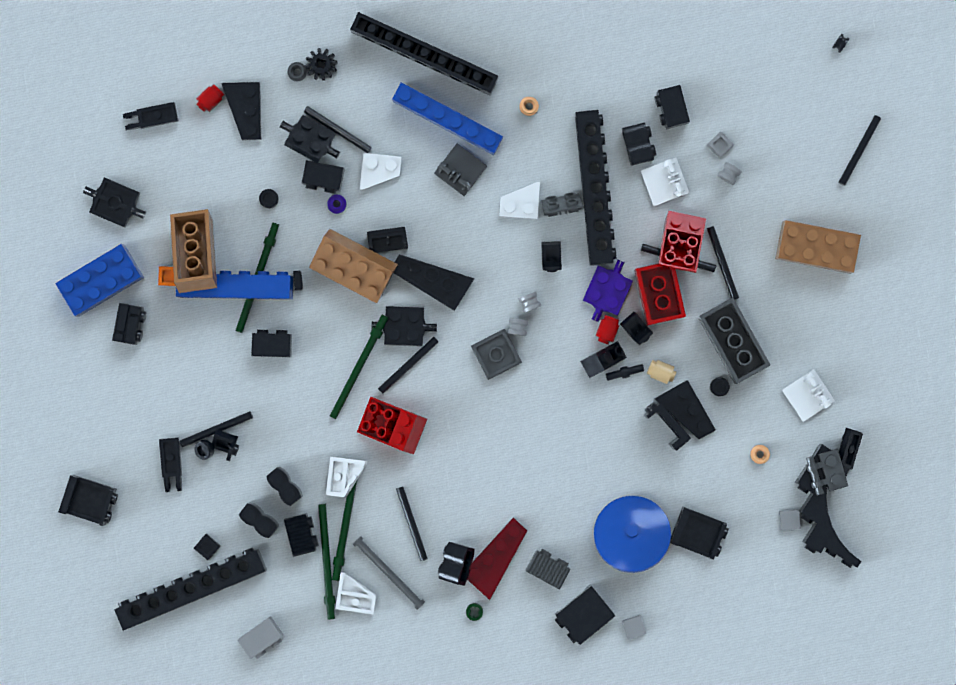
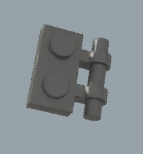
M838 449L818 454L820 462L815 463L813 456L806 458L808 464L806 466L807 471H810L813 481L811 484L812 488H815L816 495L824 493L822 486L826 484L829 491L848 486ZM819 468H822L825 477L821 480L817 470Z

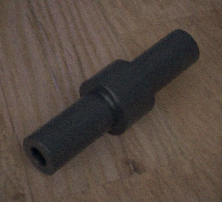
M643 364L621 367L620 370L606 373V379L609 381L621 377L622 379L628 378L632 374L643 372L644 367Z

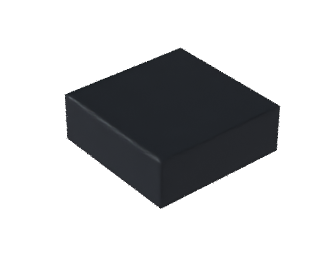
M300 270L293 271L295 291H301L303 289L302 272Z
M206 533L194 549L208 561L221 545Z

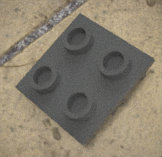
M456 143L444 161L439 164L434 174L465 196L487 165Z
M566 193L561 197L549 196L545 200H541L544 216L548 215V217L558 215L557 212H559V215H562L561 211H565V214H567V210L569 213L579 212L578 210L583 208L579 193Z

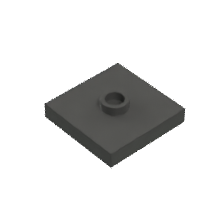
M505 329L471 345L488 380L522 363Z

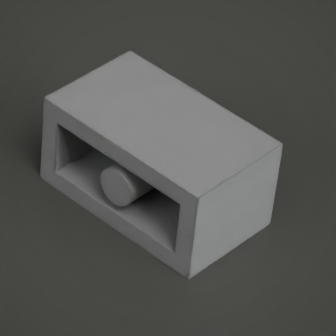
M270 616L237 641L250 659L253 657L258 659L266 653L265 649L271 645L274 648L281 643L282 640L280 638L284 634Z

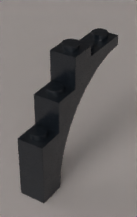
M819 444L812 455L815 463L820 462L818 454L830 451L831 449L823 444ZM806 464L795 481L799 485L797 487L799 490L806 494L811 492L799 510L803 520L810 524L812 521L814 522L802 541L806 544L804 548L812 553L816 551L822 553L823 549L827 548L825 552L834 558L836 555L841 557V563L849 568L852 566L858 568L862 561L849 552L839 540L832 527L827 508V484L822 486L824 493L816 495L815 488H812L811 482L813 481L810 471H807L806 466L808 464ZM822 468L817 469L820 480L824 479Z

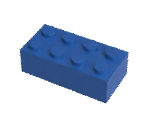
M120 244L55 284L74 316L80 317L140 281L144 276L126 246Z

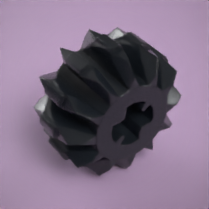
M318 48L317 55L314 51H311L310 53L313 58L306 57V60L310 63L306 64L305 68L311 69L308 72L309 76L315 73V80L321 75L322 81H325L326 74L329 78H332L330 71H337L333 65H337L338 62L337 60H332L335 57L334 53L328 56V49H325L322 54L321 48ZM318 61H326V63H324L325 67L323 69L322 67H316L319 66Z

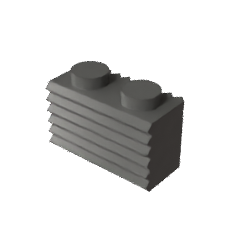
M541 549V551L536 550L526 568V572L560 590L571 570L567 567L569 563L560 558L557 561L551 558L552 554L544 549Z

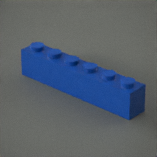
M402 82L392 98V101L399 106L492 155L496 153L503 139V136Z
M220 271V274H216L217 288L179 293L176 288V297L293 300L294 277L288 275V272H277V275H269L268 271H258V275H250V271H239V274H231V271Z

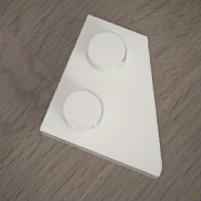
M364 153L360 190H365L400 177L402 157Z
M540 182L502 196L500 198L499 217L537 219Z
M330 457L326 495L347 497L366 467L367 461Z
M341 572L335 609L373 615L376 594L346 573Z

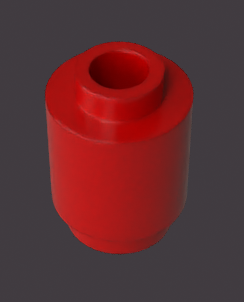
M214 84L211 87L208 86L196 98L198 101L196 105L203 112L206 110L211 112L222 101L224 93Z
M605 315L604 319H601L595 335L599 337V342L607 345L609 342H614L620 326L618 325V319Z

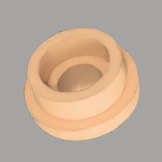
M525 97L521 100L520 111L524 115L532 116L538 111L539 104L535 98ZM527 103L533 105L531 110L526 109L525 105Z
M756 445L752 448L750 456L755 463L763 464L768 461L770 452L766 446ZM758 451L763 452L761 458H758L756 455Z

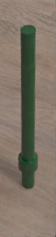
M272 222L269 234L265 236L263 242L265 245L254 275H258V271H264L271 248L276 243L275 237L279 224ZM246 299L235 331L243 333L254 299Z
M382 314L376 326L372 328L371 336L329 415L331 418L336 419L377 339H380L383 334L382 330L388 320L387 316Z
M357 481L346 497L337 553L333 559L334 570L332 580L335 581L340 580L341 569L345 563L344 552Z
M318 504L325 583L324 604H326L327 620L335 619L334 604L336 600L332 587L326 504Z

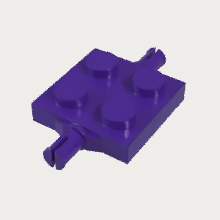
M617 259L613 270L597 266L583 298L584 302L596 308L591 318L592 320L599 322L603 312H609L616 316L619 315L633 283V280L624 277L620 273L625 262Z

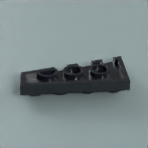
M400 254L394 262L398 264L394 271L395 275L453 311L456 310L475 279Z

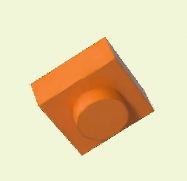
M159 266L158 285L175 286L173 267Z

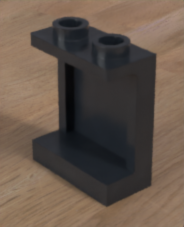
M651 403L645 409V418L649 419L657 413L677 436L669 443L673 450L677 451L691 439L661 403Z
M70 475L58 512L104 526L111 520L112 512H110L112 504H116L118 498L117 489L76 475Z
M682 506L671 535L670 543L714 560L715 556L718 557L721 552L722 546H720L722 538H726L729 528H726L727 523Z
M591 584L569 604L555 613L557 624L561 628L565 626L569 631L567 636L573 643L578 642L579 645L615 617L613 611Z

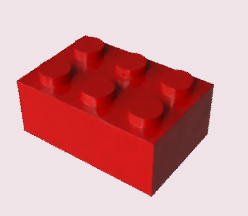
M654 264L634 270L647 326L686 317L675 268Z

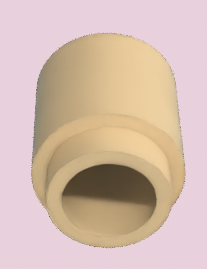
M652 360L647 374L651 375L650 378L668 384L669 381L673 382L676 371H674V366L660 360Z

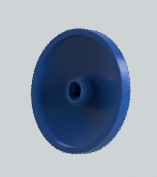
M639 496L621 497L610 502L598 515L594 527L595 546L602 559L611 567L627 573L643 572L653 568L666 555L671 541L670 523L664 511L653 501Z

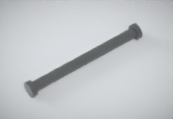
M360 536L353 545L355 547L358 546L410 599L418 610L425 601L423 599L420 600L362 541L363 538Z

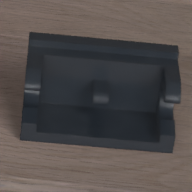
M405 227L367 232L369 249L375 253L408 249Z

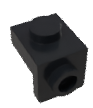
M561 241L541 242L543 271L556 272L562 270Z
M635 312L631 313L620 323L638 345L648 341L653 334L652 330L646 326Z
M217 429L214 433L212 445L214 449L228 453L226 461L230 462L232 455L236 456L239 445L236 444L238 436Z

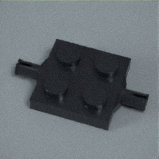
M304 115L293 126L284 120L282 121L279 128L289 132V136L284 144L286 147L317 164L326 154L336 159L338 158L340 151L331 147V142L336 135L332 130Z
M105 177L97 190L87 186L84 189L90 192L83 190V194L93 197V204L89 213L124 228L132 215L142 219L145 217L139 213L145 215L146 211L136 208V202L140 195L138 191Z
M386 306L385 316L388 317V320L383 328L385 335L384 345L423 347L425 331L437 332V324L425 323L424 308ZM372 321V328L375 327L373 325H376L377 322Z

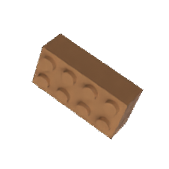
M209 210L170 214L174 284L178 292L184 293L217 288L213 220Z
M785 220L782 222L775 259L851 274L855 270L861 235Z
M329 229L324 235L309 268L378 303L398 264Z

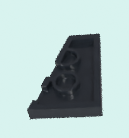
M260 82L221 83L242 141L262 140Z
M688 380L654 398L698 439L716 430Z

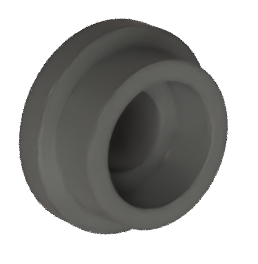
M294 62L288 67L287 73L291 80L298 82L306 77L307 70L302 63ZM300 69L301 73L294 75V70Z

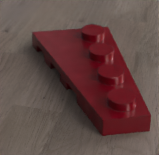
M514 517L475 558L469 567L467 580L489 600L527 533V529Z

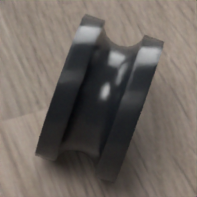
M841 33L832 48H837L840 53L850 38H844V34Z

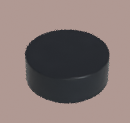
M265 189L260 193L259 201L263 207L270 209L278 204L279 197L274 190Z
M717 377L710 383V390L715 396H724L730 389L729 382L722 377Z
M201 440L194 447L195 454L202 460H206L214 454V447L208 440Z

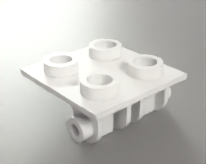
M676 157L641 170L653 206L689 194Z
M814 369L782 390L803 422L822 409L829 407L835 401Z

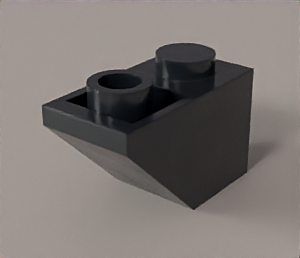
M617 341L580 362L588 377L591 378L627 357Z

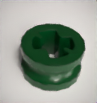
M478 603L469 604L466 609L467 617L472 621L479 620L483 615L482 606ZM471 607L479 608L477 617L470 615Z

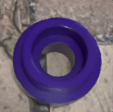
M338 194L332 195L327 202L328 209L335 214L342 213L347 205L345 198ZM334 201H340V206L334 207Z

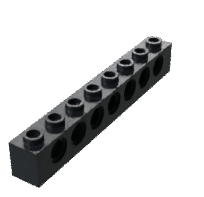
M360 12L357 13L350 28L351 33L489 96H491L498 81V75Z
M599 110L575 112L589 265L613 264V259H617L616 248H612L611 240H615L614 229H610L609 222L613 221L612 210H608V202H611L610 190L606 191L609 175L608 171H604V164H607V155L602 150V145H605L604 133L601 134L600 126H603V115H599ZM592 126L595 128L596 133L589 136L586 134L585 128ZM589 145L597 147L598 151L595 155L587 152ZM591 164L598 165L599 172L597 174H592L589 171ZM593 183L600 184L601 191L599 193L592 192L591 185ZM600 202L603 205V210L601 212L594 211L593 203ZM602 221L605 224V229L597 231L594 227L595 222ZM598 240L606 242L607 248L605 250L597 248L596 243Z
M252 547L243 551V555L238 558L235 555L224 559L226 563L218 565L217 562L207 566L208 570L200 572V570L194 571L185 580L182 577L171 581L172 585L165 587L163 584L154 588V592L147 595V592L137 595L136 600L129 602V599L118 603L119 607L114 609L122 630L134 627L266 572L267 568L259 549L254 550ZM246 561L249 566L248 570L242 571L239 568V562ZM223 568L230 570L231 575L229 578H224L221 575ZM206 575L211 576L213 579V583L210 586L203 582V578ZM187 583H192L195 586L193 593H189L186 590ZM170 590L177 593L176 600L169 599L168 592ZM151 598L159 600V607L151 606ZM134 605L141 607L142 612L140 615L133 613L132 608Z

